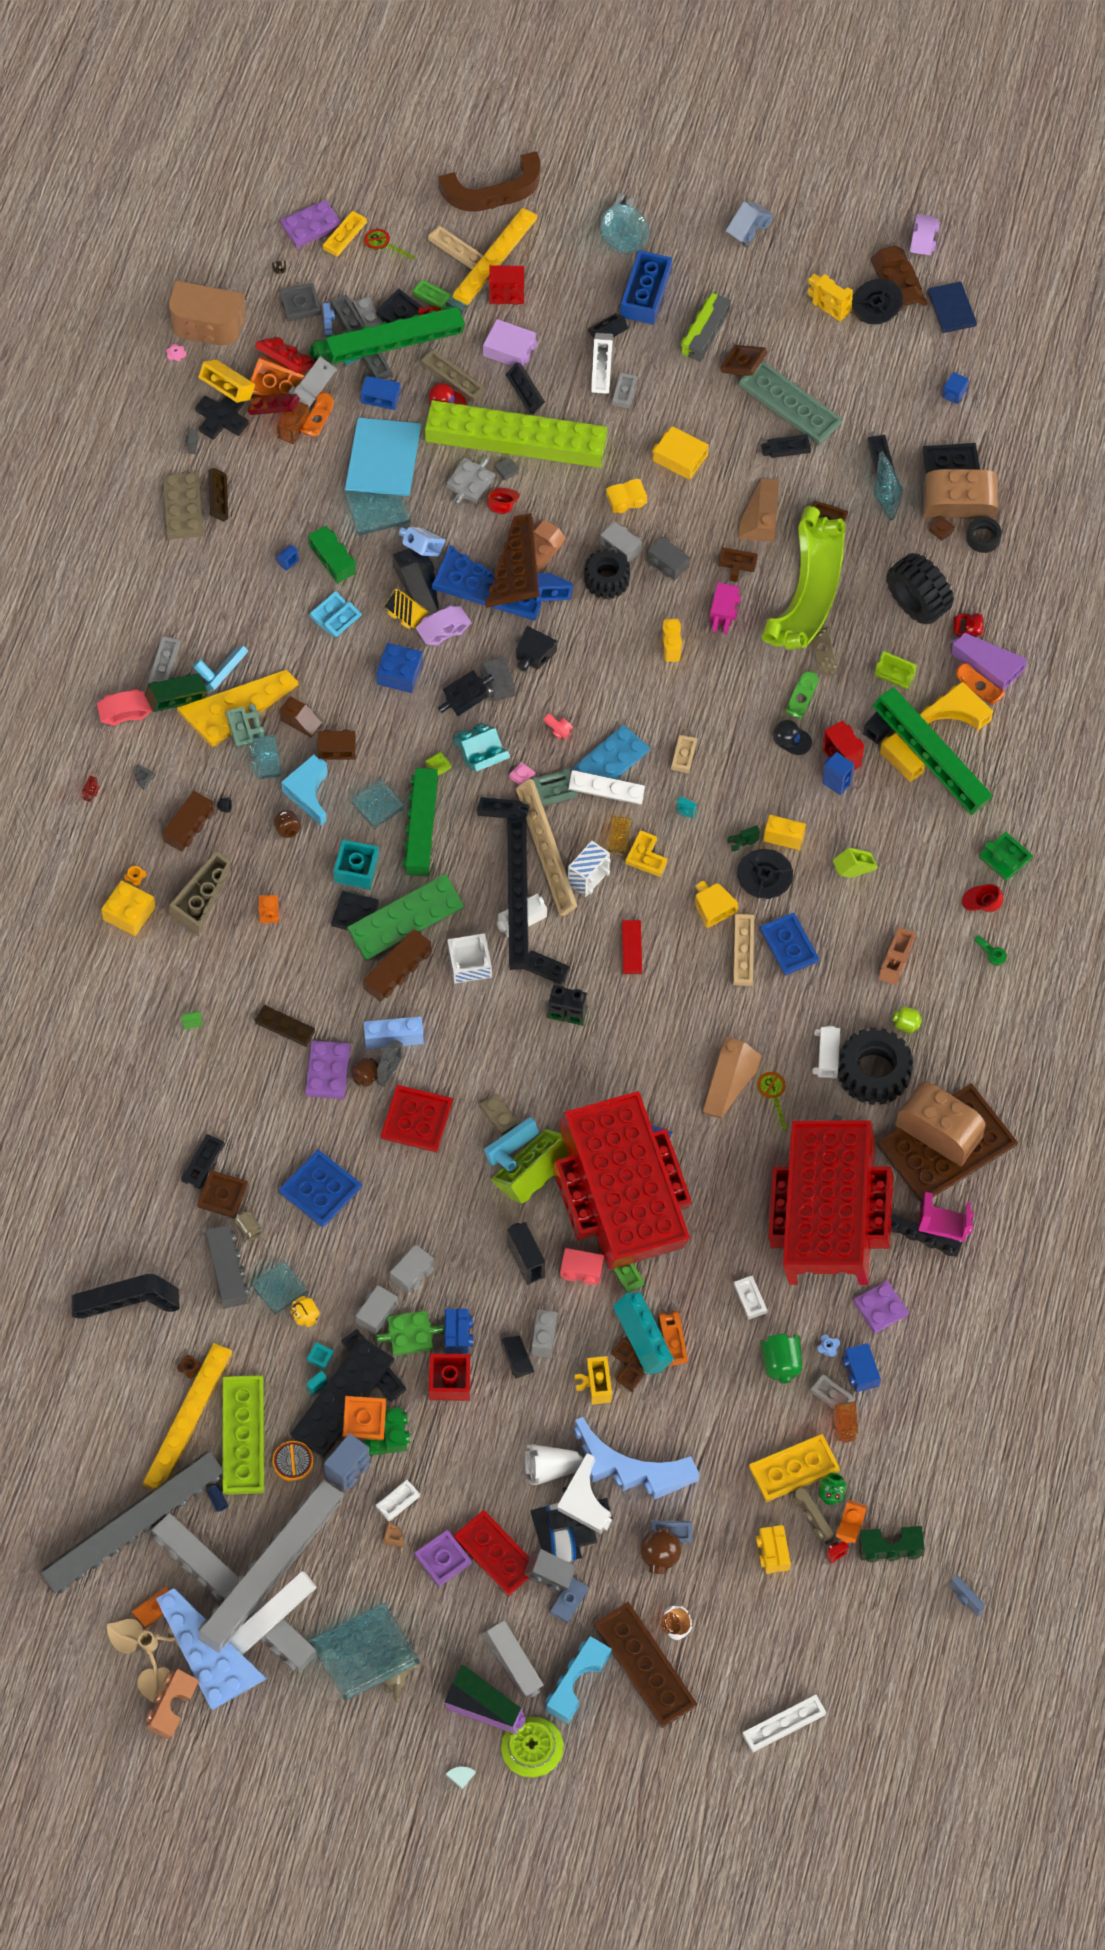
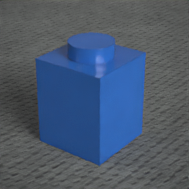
M953 372L944 385L942 397L958 404L968 389L969 378Z

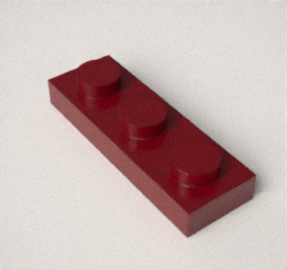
M297 394L254 397L247 411L250 415L292 412L300 398Z

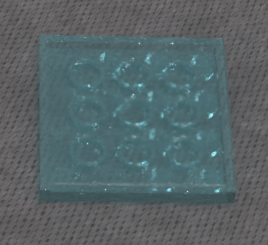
M385 1603L310 1640L344 1701L420 1663L418 1656Z

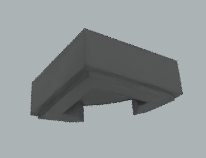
M138 765L135 771L136 781L145 790L153 779L154 773Z

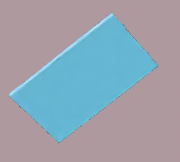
M358 418L345 490L410 496L421 423Z

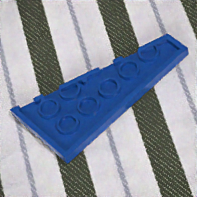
M450 545L432 584V589L485 605L486 598L490 594V586L493 585L495 573L480 563L471 561L466 554H460L455 550V547ZM530 598L491 608L536 621L542 603L536 601L535 598Z

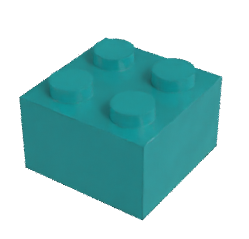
M342 839L333 871L334 883L371 890L380 859L379 847Z

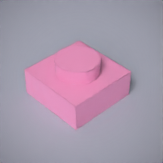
M520 762L509 774V778L518 785H521L526 780L532 779L535 776V771Z

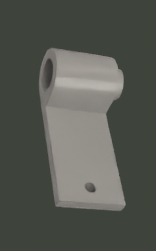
M320 356L297 388L293 386L288 394H297L300 398L296 406L306 412L334 375L337 368Z

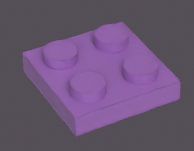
M888 1280L854 1298L853 1301L874 1334L909 1315L908 1310Z
M448 1530L414 1553V1556L438 1587L472 1564L471 1559Z

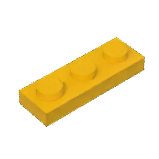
M352 211L323 244V250L338 257L367 223V218Z

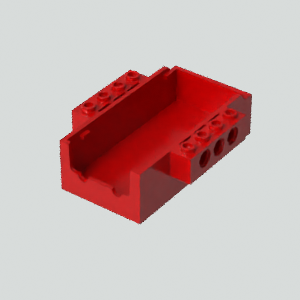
M632 1092L564 1112L558 1126L569 1157L556 1160L552 1169L576 1239L581 1240L596 1235L601 1253L604 1255L609 1270L683 1249L690 1236L681 1210L689 1208L692 1200L668 1131L663 1129L653 1132L640 1092Z
M871 1120L792 1121L789 1167H773L768 1236L771 1248L784 1249L783 1267L789 1285H798L797 1274H804L805 1272L813 1274H838L844 1272L856 1275L859 1285H868L870 1249H890L894 1177L891 1166H874L875 1137Z

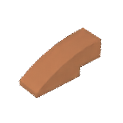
M898 927L882 965L879 980L897 985L917 933Z

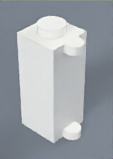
M538 894L528 898L529 927L547 917V907L542 897H539ZM508 909L498 914L497 922L499 930L504 932L507 937H509Z
M834 1026L821 1027V1029H816L814 1035L820 1036L818 1068H813L812 1073L818 1074V1077L837 1078L840 1028H835Z

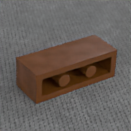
M193 791L163 830V841L183 852L186 847L191 845L196 833L201 832L205 821L213 816V801Z

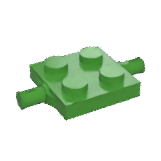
M427 1311L387 1316L388 1333L376 1334L377 1343L389 1341L392 1346L393 1356L433 1350V1334L445 1333L444 1325L431 1326Z

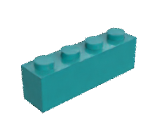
M641 1292L626 1293L613 1305V1308L646 1375L661 1373L674 1359Z

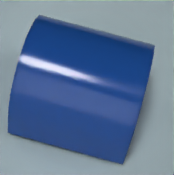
M288 545L276 556V561L286 571L299 561L297 548L292 545Z

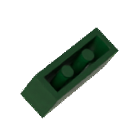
M199 673L187 674L183 677L169 678L168 680L154 681L148 684L145 697L152 711L157 712L204 699L207 689Z

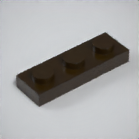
M211 468L208 470L210 516L224 522L228 519L227 474L216 468Z
M266 1005L263 1006L255 1019L256 1024L307 1047L315 1033V1028Z

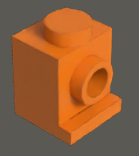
M259 895L260 923H279L278 895Z

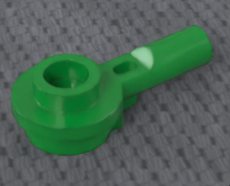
M980 935L974 939L988 953V960L991 964L999 966L1006 961L1007 954L1004 949L999 947L993 948Z

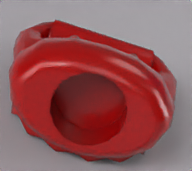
M959 614L954 617L953 634L961 637L966 633L977 637L983 634L984 619L982 614ZM962 618L965 619L964 632H960Z

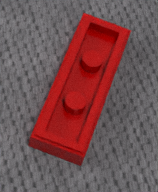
M622 920L623 974H642L641 920Z

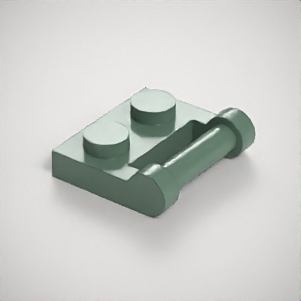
M568 768L553 774L532 777L542 806L577 797L576 791L568 790L571 776ZM564 778L562 781L541 786V784Z

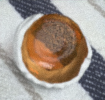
M669 1606L664 1610L661 1618V1627L669 1637L680 1640L691 1631L692 1620L688 1611L682 1606Z

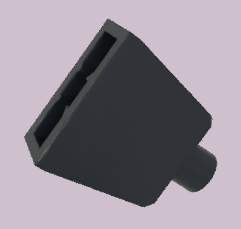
M527 626L516 649V658L519 660L517 667L522 671H526L529 666L540 669L556 653L557 640Z

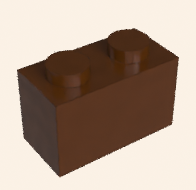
M318 731V759L356 760L355 731Z

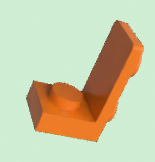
M848 1499L836 1537L846 1543H855L868 1506Z

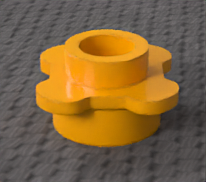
M131 866L127 874L124 875L125 881L132 882L134 886H139L141 880L147 876V873L138 866Z

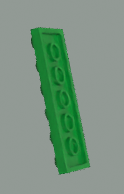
M444 874L348 926L347 930L364 960L367 961L400 943L413 929L420 932L464 908V905L447 875Z

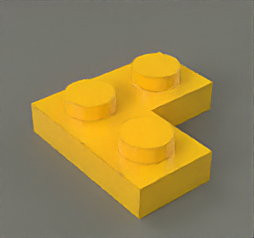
M640 830L626 858L625 864L661 877L668 858L652 853L657 842V836Z

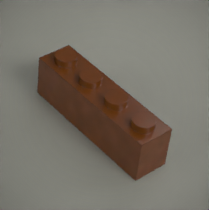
M413 929L363 979V989L380 1002L384 998H388L393 993V989L397 985H401L405 981L406 976L410 972H414L418 968L419 963L431 955V941Z

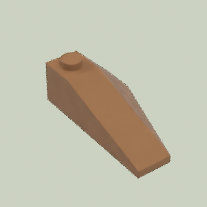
M761 478L740 520L738 539L774 541L779 480Z
M725 1037L703 1114L722 1118L735 1102L738 1095L746 1088L749 1081L756 1075L762 1055L747 1043Z

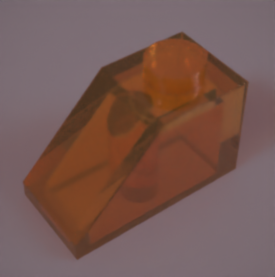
M856 1403L835 1404L832 1421L836 1442H852L857 1438L858 1434Z

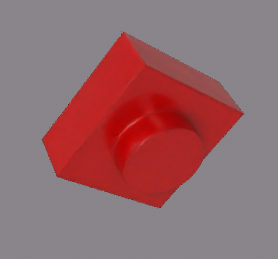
M843 1541L841 1543L835 1542L829 1546L826 1555L829 1563L832 1564L848 1554L849 1546Z

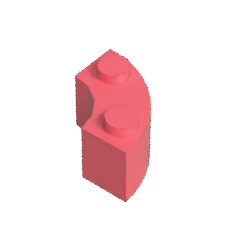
M138 689L106 695L97 703L101 722L113 726L128 720L141 721L152 712L145 697V692Z

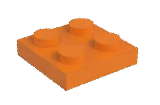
M345 1396L343 1438H346L350 1433L357 1439L384 1440L386 1399Z

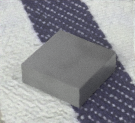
M510 457L495 465V470L504 481L519 473V468Z

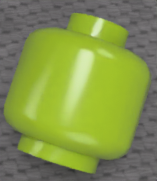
M902 1006L899 1011H894L892 1021L895 1022L897 1030L911 1034L914 1031H918L922 1016H920L918 1010Z

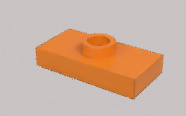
M166 1586L132 1611L144 1629L164 1615L156 1598L169 1591Z

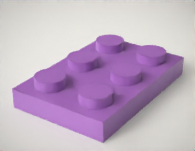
M323 200L280 219V224L295 247L298 248L334 232L340 226L341 221L328 202Z
M312 1041L306 1096L345 1099L351 1044Z

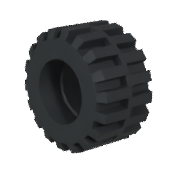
M604 549L602 552L598 550L596 554L592 553L590 558H587L584 582L586 583V588L590 589L589 592L591 594L595 593V596L598 598L603 596V599H607V597L612 599L615 598V595L620 596L622 592L627 590L630 580V564L625 556L622 557L621 552L616 553L613 549L611 551ZM603 571H611L615 573V575L611 577H604L599 573Z

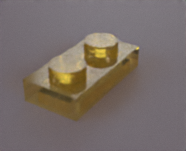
M612 816L608 852L627 853L631 818Z

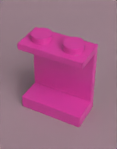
M925 1192L920 1205L918 1231L965 1242L967 1234L971 1235L973 1223L971 1222L974 1212L971 1211V1202H967L962 1214L933 1207V1193Z

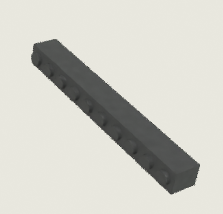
M204 1452L41 1569L39 1574L53 1593L59 1592L60 1594L70 1587L68 1585L73 1580L79 1581L87 1575L86 1571L91 1567L93 1569L99 1567L103 1563L102 1559L108 1555L112 1557L120 1551V1546L124 1543L128 1545L135 1541L138 1533L141 1531L145 1533L153 1528V1523L158 1519H164L174 1507H177V1509L188 1502L186 1500L191 1495L195 1497L203 1492V1487L206 1484L217 1482L221 1478L220 1474L224 1471L211 1452Z

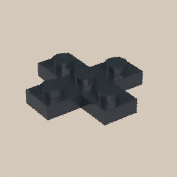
M204 396L195 407V412L207 418L199 427V432L213 440L224 428L239 436L249 424L248 419L237 414L245 404V401L235 402L226 396L218 403Z
M568 1486L562 1488L563 1495L566 1492ZM607 1498L597 1500L606 1510L610 1511ZM558 1509L547 1511L552 1533L572 1528L576 1547L597 1543L593 1529L563 1514Z

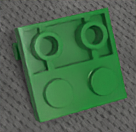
M1007 832L1003 833L993 843L988 841L985 844L986 849L979 855V858L1006 882L1033 858V855Z

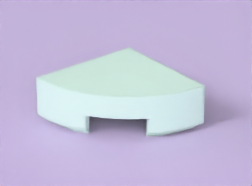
M456 1767L448 1771L446 1777L463 1789L476 1774V1771L468 1767Z

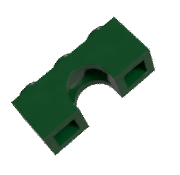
M922 1526L901 1527L900 1541L894 1544L884 1541L881 1529L860 1530L861 1560H867V1562H877L879 1559L896 1561L904 1557L914 1560L924 1554Z

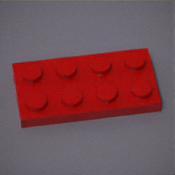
M482 1510L453 1535L458 1544L508 1597L530 1579V1577L524 1575L530 1557L485 1510Z

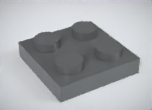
M313 283L279 290L287 322L322 315Z

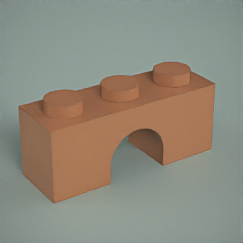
M179 1669L172 1671V1673L169 1672L163 1682L166 1684L163 1691L160 1690L154 1700L156 1702L154 1710L151 1709L146 1716L145 1721H147L145 1728L166 1740L171 1738L181 1720L180 1717L171 1711V1700L173 1698H178L184 1702L190 1700L199 1680Z

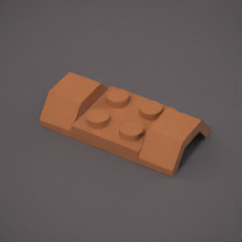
M544 519L536 521L533 525L538 573L544 569L566 541V537L561 530Z

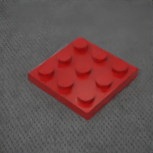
M397 1085L381 1133V1139L438 1153L453 1105V1098Z

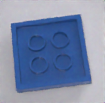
M317 1149L278 1191L280 1195L320 1227L324 1228L362 1188V1184Z

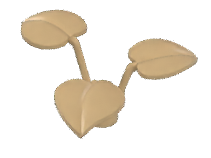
M124 1619L108 1623V1637L112 1645L119 1652L125 1654L135 1651L138 1643L149 1655L153 1669L144 1670L139 1675L137 1684L141 1694L152 1703H156L154 1700L160 1690L163 1691L166 1685L163 1683L164 1679L170 1671L166 1667L157 1669L152 1651L157 1648L158 1640L169 1642L175 1640L177 1646L180 1647L170 1626L168 1631L173 1636L171 1638L159 1636L158 1634L154 1636L150 1631H143L142 1625L134 1619Z

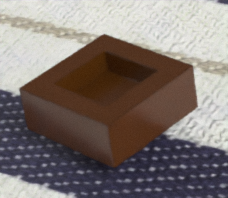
M941 516L929 527V531L943 541L954 531L955 526Z

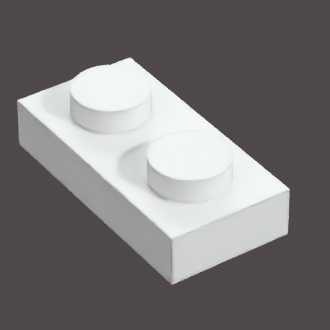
M753 1276L734 1282L735 1290L748 1320L767 1313V1308Z

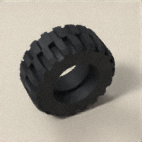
M918 553L907 554L887 572L886 582L889 585L888 589L891 591L892 597L897 601L899 607L906 614L910 615V618L917 620L918 623L932 624L952 608L954 597L950 584L946 581V577L940 572V569L937 566L935 567L933 562L927 560L925 556H920Z
M875 1027L870 1028L869 1031L862 1029L859 1030L858 1035L856 1033L852 1034L849 1040H846L843 1044L838 1064V1078L842 1082L843 1089L845 1091L849 1090L848 1095L852 1098L858 1097V1101L862 1103L868 1101L870 1105H875V1102H879L880 1105L886 1104L887 1100L892 1102L896 1100L897 1095L901 1096L909 1085L913 1069V1056L911 1055L910 1047L905 1046L906 1041L903 1038L898 1039L896 1033L893 1031L888 1033L887 1029L884 1028L876 1030ZM877 1055L888 1060L893 1067V1071L883 1077H871L860 1070L857 1062L865 1056Z

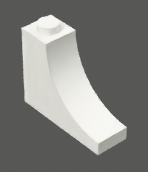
M595 334L591 392L609 393L613 334Z
M587 1453L557 1508L563 1514L602 1534L603 1530L607 1531L612 1523V1519H610L611 1512L606 1510L592 1493L590 1475L595 1458Z

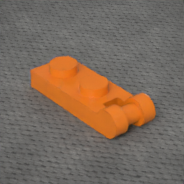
M672 1311V1314L666 1315L665 1313H659L658 1318L662 1336L674 1359L668 1366L688 1364L679 1311ZM667 1322H674V1325H667Z

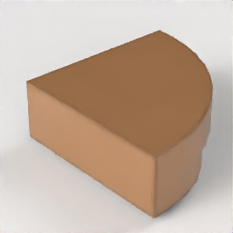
M388 1522L383 1543L403 1548L404 1538L401 1531L395 1524Z

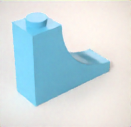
M313 755L281 782L282 792L322 826L326 822V812L319 805L316 794L319 785L327 776V764L323 759H318Z

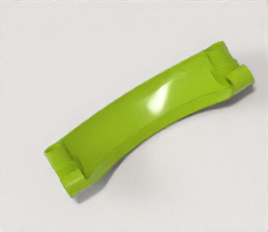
M812 506L805 507L798 527L801 567L796 593L791 604L782 615L774 619H767L761 635L764 642L774 647L784 646L787 650L806 648L819 632L832 607L841 573L845 523L842 519L828 520L827 517L819 518V510Z

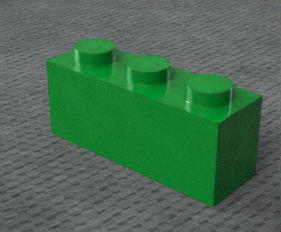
M327 525L308 535L310 548L336 583L356 574L355 559L347 554L344 544L338 542L335 532L333 530L330 531Z

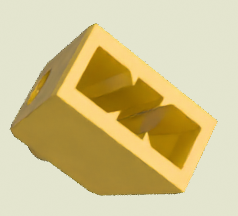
M701 881L696 885L695 888L699 893L695 895V905L706 928L737 913L738 902L720 884L716 883L709 887L705 881Z

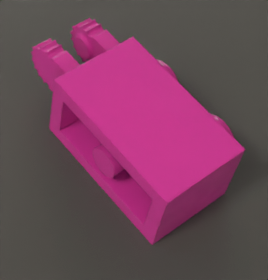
M717 583L710 612V623H713V632L718 630V625L720 624L724 625L723 634H727L732 620H736L738 609H735V607L740 605L741 594H738V586Z

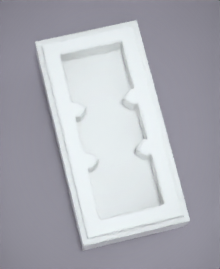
M405 1480L377 1503L376 1508L390 1522L420 1497V1493L408 1480Z

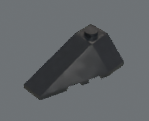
M410 548L393 554V567L408 596L429 611L427 616L438 612L437 591L432 589V584L435 580L434 565L429 556H422Z

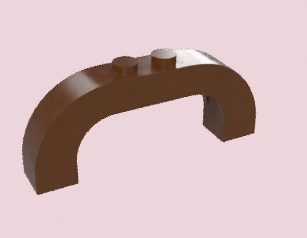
M535 151L520 155V167L523 174L515 180L474 190L462 186L454 172L438 176L439 190L443 198L450 205L460 210L471 212L494 209L502 205L521 201L530 196L539 185L540 159L538 153Z

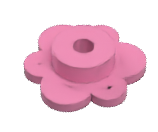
M172 344L166 350L168 360L180 361L181 358L186 357L183 346Z

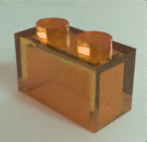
M298 402L294 411L283 414L277 425L278 439L291 444L296 442L301 433L299 430L303 427L309 416L308 405Z

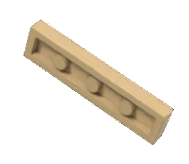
M441 226L428 235L430 242L470 269H473L484 256Z
M735 914L733 985L753 986L754 915Z

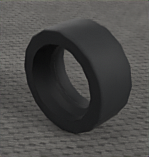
M989 517L976 518L970 523L967 530L968 545L973 550L981 553L995 550L1002 536L1000 525ZM981 528L988 529L994 533L995 537L990 541H981L974 536V531Z

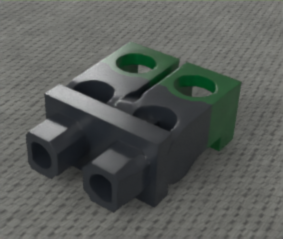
M553 985L547 1018L564 1022L567 1013V1023L584 1026L588 1010L586 1005L587 992Z

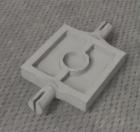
M483 457L479 464L467 458L462 460L446 483V487L457 494L452 500L454 505L456 503V506H458L463 498L471 500L476 504L479 502L495 479V474L485 469L489 462L488 458Z

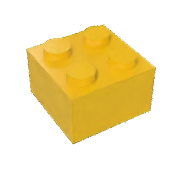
M121 880L101 911L104 921L136 937L156 906L154 896Z

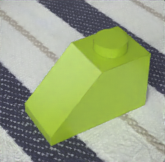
M847 848L833 859L836 872L843 877L853 878L878 868L871 852Z

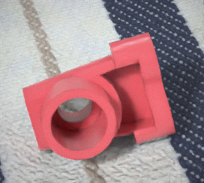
M549 713L543 719L550 728L554 729L552 733L557 738L561 739L563 737L566 740L571 733L569 731L573 726L563 717L557 721Z

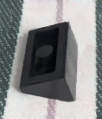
M615 313L587 330L595 339L596 333L613 334V337L627 330L628 326L625 318Z
M515 1336L501 1339V1345L515 1379L533 1373L534 1369L521 1337Z

